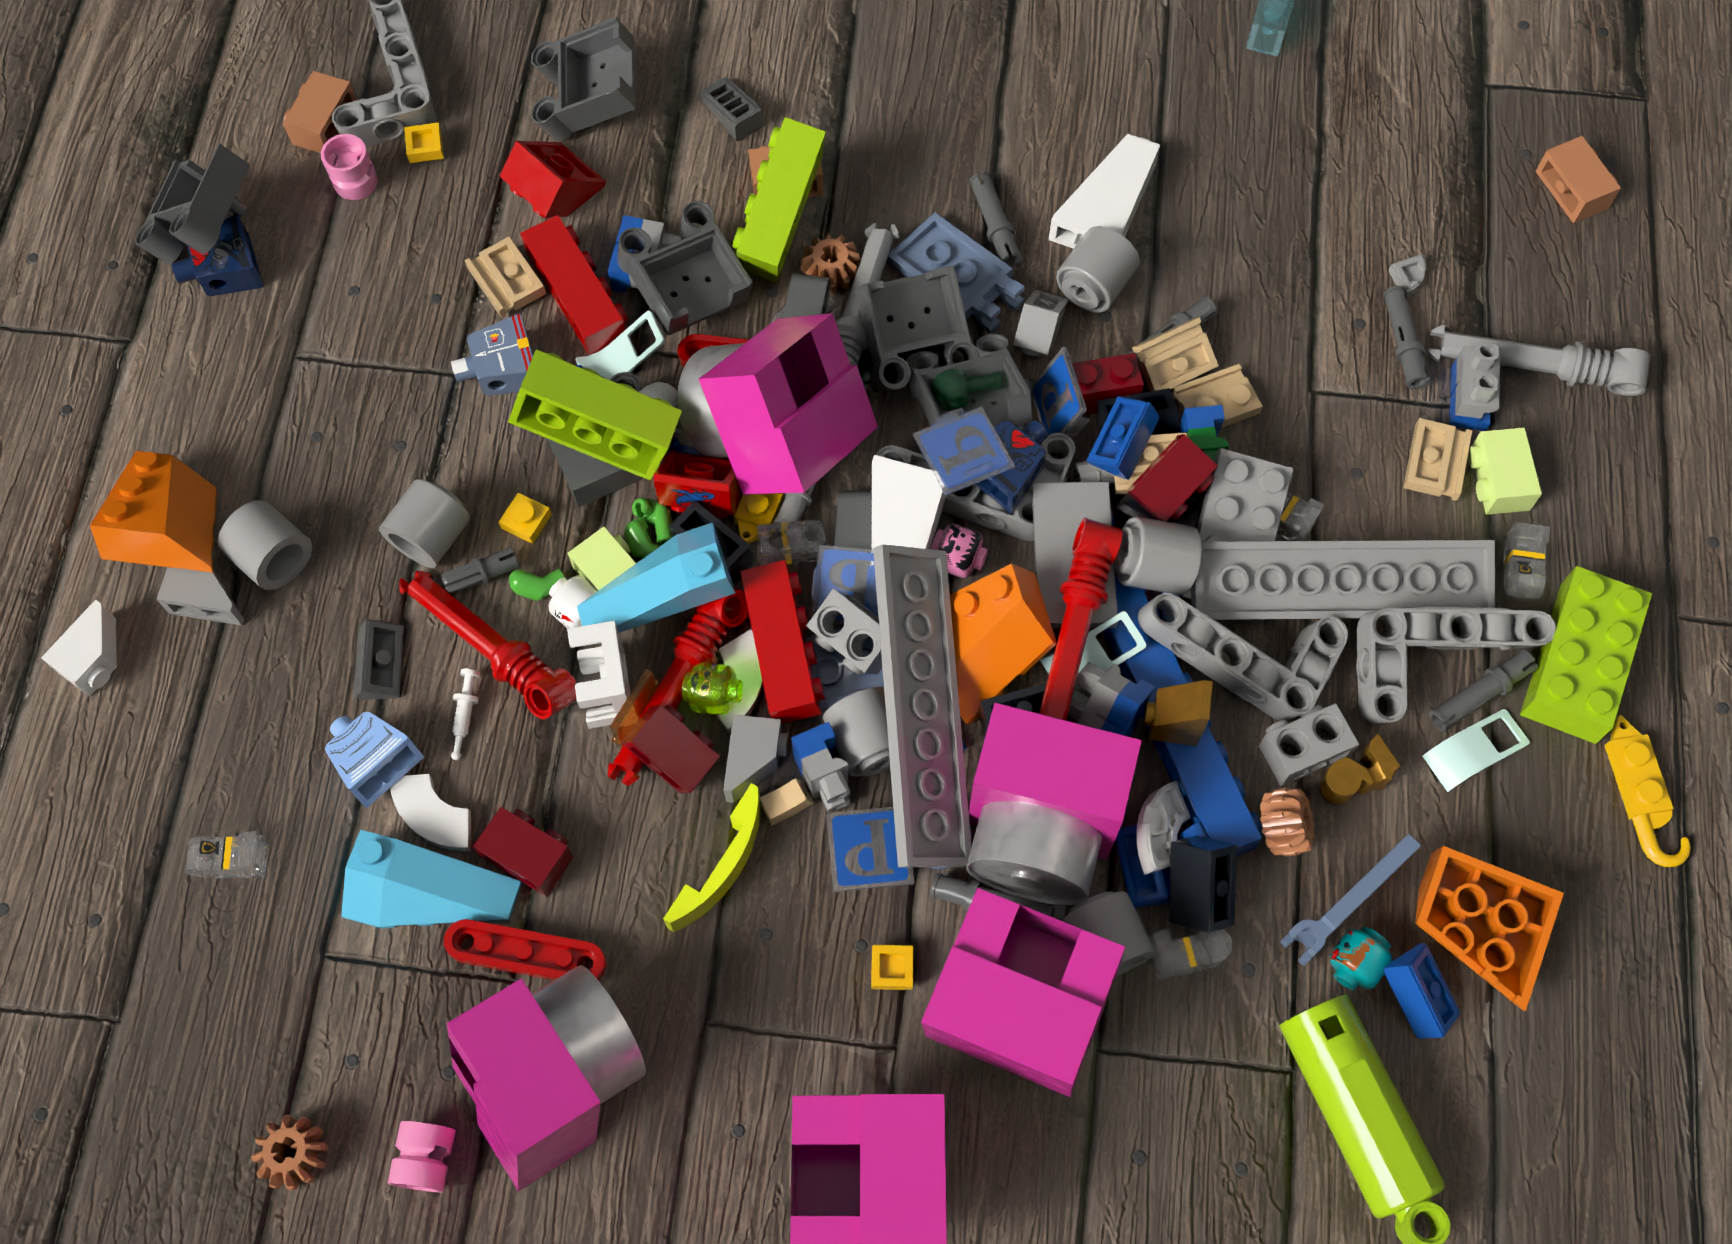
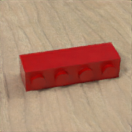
M556 215L520 233L528 257L588 355L599 352L626 330L624 324L629 321L620 303L614 305L611 301L612 292L603 276L600 278L596 277L593 272L596 270L595 264L587 251L581 252L577 245L580 242L571 225L565 227L560 217Z
M785 560L740 571L770 716L774 719H781V724L821 715L819 701L825 700V693L821 678H814L811 665L818 664L813 642H806L804 630L809 629L806 626L809 623L805 606L799 607L796 595L803 593L798 572H791Z

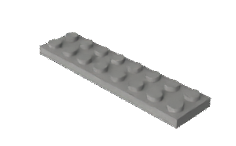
M1495 540L1201 542V562L1197 577L1191 587V606L1214 620L1322 619L1326 616L1361 618L1366 613L1380 609L1407 607L1495 608Z
M882 544L873 548L898 868L967 866L972 846L946 551Z

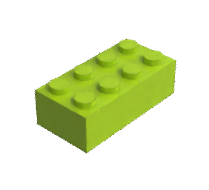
M784 117L781 128L774 127L768 144L770 148L768 158L770 159L769 161L762 160L756 181H758L756 189L758 193L757 195L750 194L744 212L746 214L745 228H738L732 245L735 248L734 253L747 273L778 283L824 153L826 131Z
M536 349L519 389L508 423L651 481L668 450L682 410L673 407L666 400L654 399L639 393L628 384H618L601 377L592 369L577 367L565 362L556 354L544 353Z
M1576 566L1560 585L1551 614L1556 630L1552 641L1541 646L1536 661L1538 669L1532 674L1520 716L1594 744L1611 731L1652 593Z

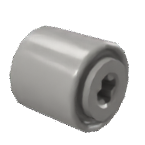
M1102 226L1091 227L1057 270L1056 280L1058 286L1070 301L1082 309L1094 313L1105 312L1112 306L1139 269V254L1132 243L1120 233Z
M416 479L380 525L379 531L392 546L410 559L426 567L435 568L469 522L470 515L463 503L449 490L437 483Z
M261 500L244 504L234 511L223 524L218 537L220 551L258 586L265 590L277 589L296 578L305 568L312 552L311 539L273 505Z
M1142 517L1130 518L1122 528V541L1114 560L1118 581L1127 587L1178 595L1187 593L1197 577L1201 562V538L1197 529L1189 525Z
M871 687L855 692L836 702L825 711L822 718L825 723H830L835 734V746L841 759L847 762L848 774L850 776H871L890 768L884 687Z
M1108 891L1097 894L1069 910V914L1062 919L1065 923L1125 946L1117 976L1138 967L1156 954V950L1127 892Z

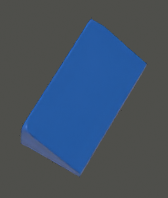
M1118 396L1086 461L1117 477L1129 480L1159 420V415L1151 403Z
M1137 824L1120 829L1116 837V843L1127 893L1135 909L1169 903L1171 867L1144 875L1137 848Z
M1420 943L1390 962L1384 968V973L1415 1036L1419 1039L1442 1038L1456 1021L1460 1011L1426 943Z

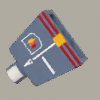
M521 313L468 335L467 342L471 356L451 361L457 382L477 377L483 394L487 396L519 392L533 358Z

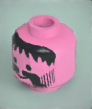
M950 524L945 530L938 529L931 546L932 550L946 551L948 574L960 578L969 577L974 569L981 571L988 553V549L982 547L983 537L981 533L957 524Z

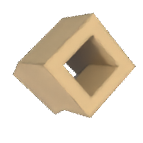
M796 778L760 797L761 806L771 826L794 816L814 804L805 783Z

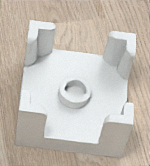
M615 621L567 629L569 644L572 648L602 643L600 647L577 651L581 673L586 675L600 672L601 679L581 682L575 685L579 708L612 703L610 706L588 709L586 711L588 728L635 721L625 650Z

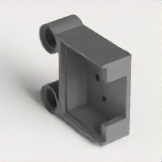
M616 17L557 41L542 42L534 49L531 62L554 86H558V99L556 100L551 96L539 99L532 108L531 117L553 140L558 142L564 141L574 132L613 117H619L636 109L634 36Z
M218 144L216 150L213 151L206 170L191 160L184 162L174 160L154 205L136 236L135 243L137 246L166 264H171L177 259L185 244L199 253L205 254L212 249L218 240L220 228L224 220L231 217L227 214L228 211L234 215L238 214L240 217L246 213L247 206L237 200L235 196L250 164L222 144Z
M693 201L685 205L682 211L679 232L681 241L650 253L651 238L646 231L640 228H629L623 231L619 237L618 266L622 271L630 274L667 336L749 300L753 282L714 222L713 209L701 201ZM691 223H699L702 226H695ZM628 250H637L639 253H631Z
M954 265L888 282H883L882 280L868 284L865 283L855 289L873 366L870 372V380L877 390L891 392L904 387L909 382L911 376L910 367L903 358L897 356L899 354L944 345L938 356L939 367L954 364L952 355L955 350L963 354L964 361L979 358V352L970 340ZM886 365L892 366L897 373V379L894 384L888 383L883 376Z
M1000 334L982 336L976 342L979 358L939 367L938 356L930 351H918L907 357L906 362L911 371L908 382L910 395L919 400L933 432L975 415L982 416L989 430L1003 421H1010L1015 426L1032 422L1030 390L1009 353L1008 339ZM962 428L957 432L955 441L982 433L974 428Z
M617 373L610 379L618 384H628L637 392L641 390L639 379L632 373ZM545 438L565 475L578 508L644 479ZM671 443L659 466L670 453V451H672Z

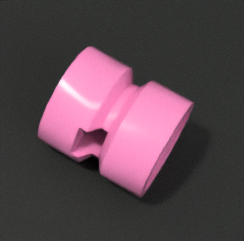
M340 134L330 138L323 145L321 160L338 195L344 199L359 200L369 196L376 189L378 176L370 160L367 148L360 138L351 134Z
M401 1121L395 1144L401 1152L400 1156L392 1159L387 1184L413 1190L443 1192L448 1167L443 1163V1159L451 1155L456 1130L429 1123Z

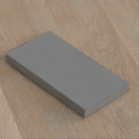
M1109 482L1032 484L1036 578L1052 628H1061L1066 604L1062 600L1063 595L1060 593V587L1070 576L1069 572L1074 558L1072 546L1080 522L1086 517L1111 525ZM1114 562L1110 566L1107 584H1105V591L1109 595L1107 603L1101 605V608L1093 613L1090 628H1096L1117 615ZM1118 621L1108 628H1116Z

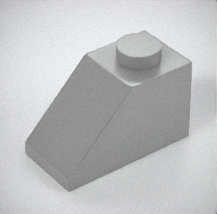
M1034 290L1024 303L1013 345L1022 347L1021 351L1031 356L1039 357L1042 356V353L1048 355L1055 343L1069 299Z
M167 567L156 600L169 614L243 626L245 618L214 572Z
M733 715L723 789L726 802L735 803L739 800L751 783L757 786L778 769L780 756H787L789 734L782 732L781 719Z

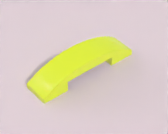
M750 784L730 815L733 828L739 832L701 891L698 892L685 884L666 913L663 920L669 930L676 932L703 916L726 894L740 875L752 851L759 827L761 803L759 788L756 785Z

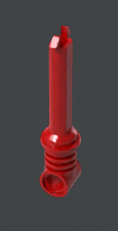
M1086 517L1080 522L1073 541L1072 554L1074 558L1069 572L1070 576L1060 587V593L1063 595L1062 600L1066 604V609L1039 711L1041 715L1065 721L1067 720L1092 616L1095 611L1101 608V605L1107 603L1109 595L1105 591V584H1107L1110 566L1118 554L1123 536L1122 529Z
M419 570L415 571V579L410 584L403 578H400V593L404 594L407 592L408 595L491 662V669L495 680L503 683L507 682L514 689H517L523 695L525 704L534 716L539 719H547L577 701L575 690L577 682L567 670L563 668L553 670L548 667L547 664L533 655L531 646L526 641H507L431 579L432 575L430 573Z
M734 588L735 594L696 607L697 614L693 616L692 622L688 624V631H684L682 635L674 638L675 648L673 651L675 659L640 718L650 706L662 705L665 707V705H669L676 710L691 685L693 675L697 671L706 670L709 665L716 664V653L718 651L716 647H720L723 643L721 639L726 638V631H729L731 627H737L742 624L748 615L744 591ZM623 745L613 764L610 763L608 765V777L615 781L620 770L626 772L622 783L629 786L639 779L638 773L644 763Z

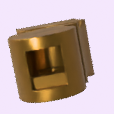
M1379 734L1369 742L1362 752L1360 761L1365 767L1348 757L1341 758L1331 765L1320 782V792L1326 801L1341 805L1347 803L1357 791L1364 795L1372 790H1382L1389 783L1401 766Z

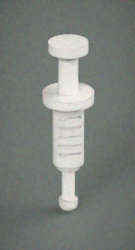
M461 669L460 675L465 677L462 694L457 693L453 695V700L457 701L452 733L456 736L454 751L451 753L453 760L461 758L462 738L468 735L473 704H478L479 698L472 695L474 678H480V672L472 669Z

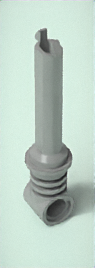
M873 223L865 230L864 233L868 240L843 315L835 321L850 365L858 366L862 351L868 348L866 331L863 327L855 289L865 283L880 281L893 239H899L900 237L895 224H891L890 231L878 229L876 223Z
M1446 325L1438 326L1430 332L1432 336L1442 337L1440 350L1432 348L1427 350V354L1434 361L1439 362L1440 356L1457 358L1463 346L1475 347L1479 342L1496 344L1499 346L1501 366L1553 373L1561 381H1566V385L1570 387L1577 383L1583 384L1586 380L1587 385H1593L1595 381L1596 386L1601 387L1605 383V387L1610 392L1623 396H1637L1646 391L1651 355L1644 350L1621 348L1613 351L1611 355L1609 350H1603L1601 354V350L1597 348L1591 352V348L1585 347L1582 341H1576L1574 345L1568 344L1560 349L1445 331Z

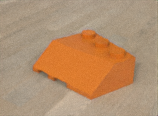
M135 451L90 524L101 559L213 573L212 549H214L215 542L213 528L214 523H216L217 489L173 455Z
M1012 563L950 594L960 716L969 725L978 718L981 700L1004 694L1003 689L1019 674L1024 675L1057 644L1036 574Z
M1442 846L1431 853L1418 890L1415 924L1521 1010L1526 1011L1564 893Z

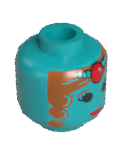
M1363 927L1361 930L1350 929L1346 931L1329 956L1330 963L1336 970L1333 977L1341 985L1352 991L1357 986L1362 989H1374L1385 975L1384 968L1393 961V957L1389 952L1391 948L1390 943L1379 933L1368 927Z

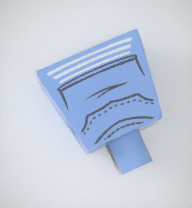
M363 712L354 721L348 716L337 718L330 728L334 738L325 747L327 755L346 787L366 809L424 758L404 733L370 712Z

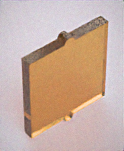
M647 669L641 675L610 725L613 734L612 741L617 744L619 749L623 747L621 741L635 726L657 690L658 680L654 679L653 672Z

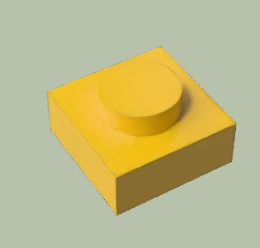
M438 122L404 127L406 154L409 163L444 159L442 133Z
M517 493L498 523L501 529L533 544L552 513L549 507Z
M872 945L871 989L913 990V946Z

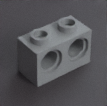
M833 588L806 626L816 634L813 639L821 647L830 652H833L835 649L845 657L842 661L843 664L858 675H862L863 672L878 675L882 669L879 617L849 593ZM839 614H842L844 626L840 632L836 633L833 628V622ZM871 637L874 647L872 652L865 656L862 652V644L866 638Z
M1336 703L1324 709L1321 705H1316L1309 712L1300 715L1301 719L1289 724L1287 720H1281L1265 730L1266 734L1259 748L1281 787L1329 767L1341 758L1351 757L1359 746L1357 739ZM1315 729H1325L1332 736V740L1321 739ZM1287 743L1292 745L1297 750L1298 755L1291 756L1286 754L1280 744Z

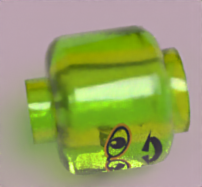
M699 663L693 667L691 672H687L684 676L682 695L684 701L689 703L692 711L699 714L724 716L732 711L735 703L741 702L743 682L741 679H737L735 670L729 665Z

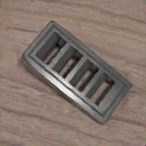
M727 77L698 92L700 99L736 141L765 125L763 110ZM723 90H726V92L717 96L716 98L713 97L716 94L722 92ZM732 97V99L729 100V101H727L726 103H724V104H721V103H720V102L726 100L727 98ZM736 104L739 105L736 108L728 111L729 108L735 106ZM743 111L745 112V113L742 114L741 116H739V117H737V118L735 117L736 115L740 114L741 112H743Z

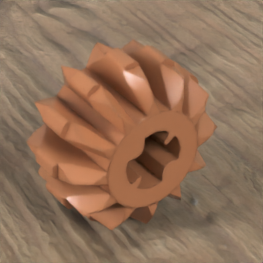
M827 233L825 240L814 237L812 246H805L801 261V271L806 275L830 278V291L834 295L838 287L848 291L850 281L853 282L861 257L859 253H856L854 242L846 243L843 234L837 239H832L831 235Z
M1291 788L1275 789L1273 792L1265 793L1260 805V821L1262 822L1265 844L1270 848L1273 855H1284L1287 857L1311 851L1315 839V824L1313 822V811L1310 809V800L1305 796V793L1301 789Z
M285 1115L281 1121V1127L274 1122L267 1123V1131L270 1136L268 1138L263 1136L255 1138V1143L263 1146V1150L251 1156L253 1162L263 1163L256 1173L257 1176L261 1179L270 1178L269 1186L279 1189L285 1184L286 1188L291 1191L297 1190L300 1179L308 1184L314 1182V1175L311 1169L313 1167L317 1169H324L326 1167L325 1162L317 1159V1156L329 1150L328 1144L318 1142L324 1133L323 1129L318 1126L311 1128V1119L304 1116L296 1122L293 1116ZM287 1147L297 1149L294 1158L284 1156Z

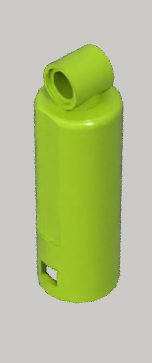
M1344 994L1328 1000L1280 1024L1279 1028L1373 1216L1381 1219L1394 1214L1396 1217V1234L1403 1244L1444 1243L1450 1234V1221L1446 1212L1440 1206L1433 1203L1430 1197L1443 1191L1445 1183L1348 995ZM1320 1026H1322V1028H1323V1030H1324V1032H1325V1034H1326L1328 1040L1326 1039V1037H1325V1035H1324V1033H1323V1031H1322V1029H1321ZM1417 1214L1425 1216L1430 1223L1431 1228L1427 1238L1420 1236L1414 1228V1219Z

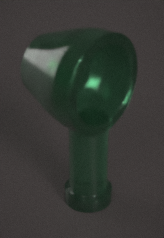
M948 369L939 373L932 382V390L935 397L950 411H959L965 408L969 403V392L1002 389V376L999 371L988 375L967 377L966 373L960 369Z

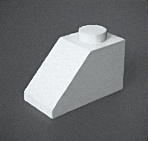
M95 600L41 659L90 697L96 689L103 687L108 682L111 673L117 668L116 618L99 601Z

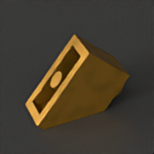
M1203 680L1159 688L1153 702L1147 701L1145 705L1143 725L1150 726L1149 740L1197 746L1210 717L1213 681Z

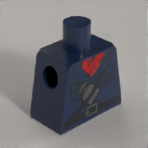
M238 214L224 220L220 228L218 240L207 253L201 254L187 245L190 258L171 264L174 276L179 284L197 279L206 295L209 296L265 287L250 235Z
M1035 420L1022 431L1010 421H1003L992 428L990 432L1007 460V466L971 480L972 483L1010 514L1017 508L1044 467L1046 451L1040 444L1048 437V432L1041 423ZM984 435L979 437L983 441L982 447L964 453L962 450L959 452L958 467L986 456H991L992 459L996 458Z

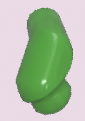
M641 497L636 499L632 505V512L636 517L655 528L657 544L663 545L673 538L669 526L673 523L669 508L659 505L657 501L650 498Z
M638 518L633 519L625 526L624 538L632 555L643 559L661 545L651 542L646 530L649 527L648 524Z
M559 568L543 578L528 573L523 569H518L511 573L509 583L511 589L517 595L539 601L549 596L552 586L559 579L563 578L564 575Z

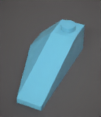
M713 522L675 535L579 604L577 609L582 626L615 621L618 633L735 594Z
M360 830L345 867L341 917L381 929L395 928V926L402 925L433 926V924L455 923L463 919L485 923L510 921L523 883L519 880L398 839Z

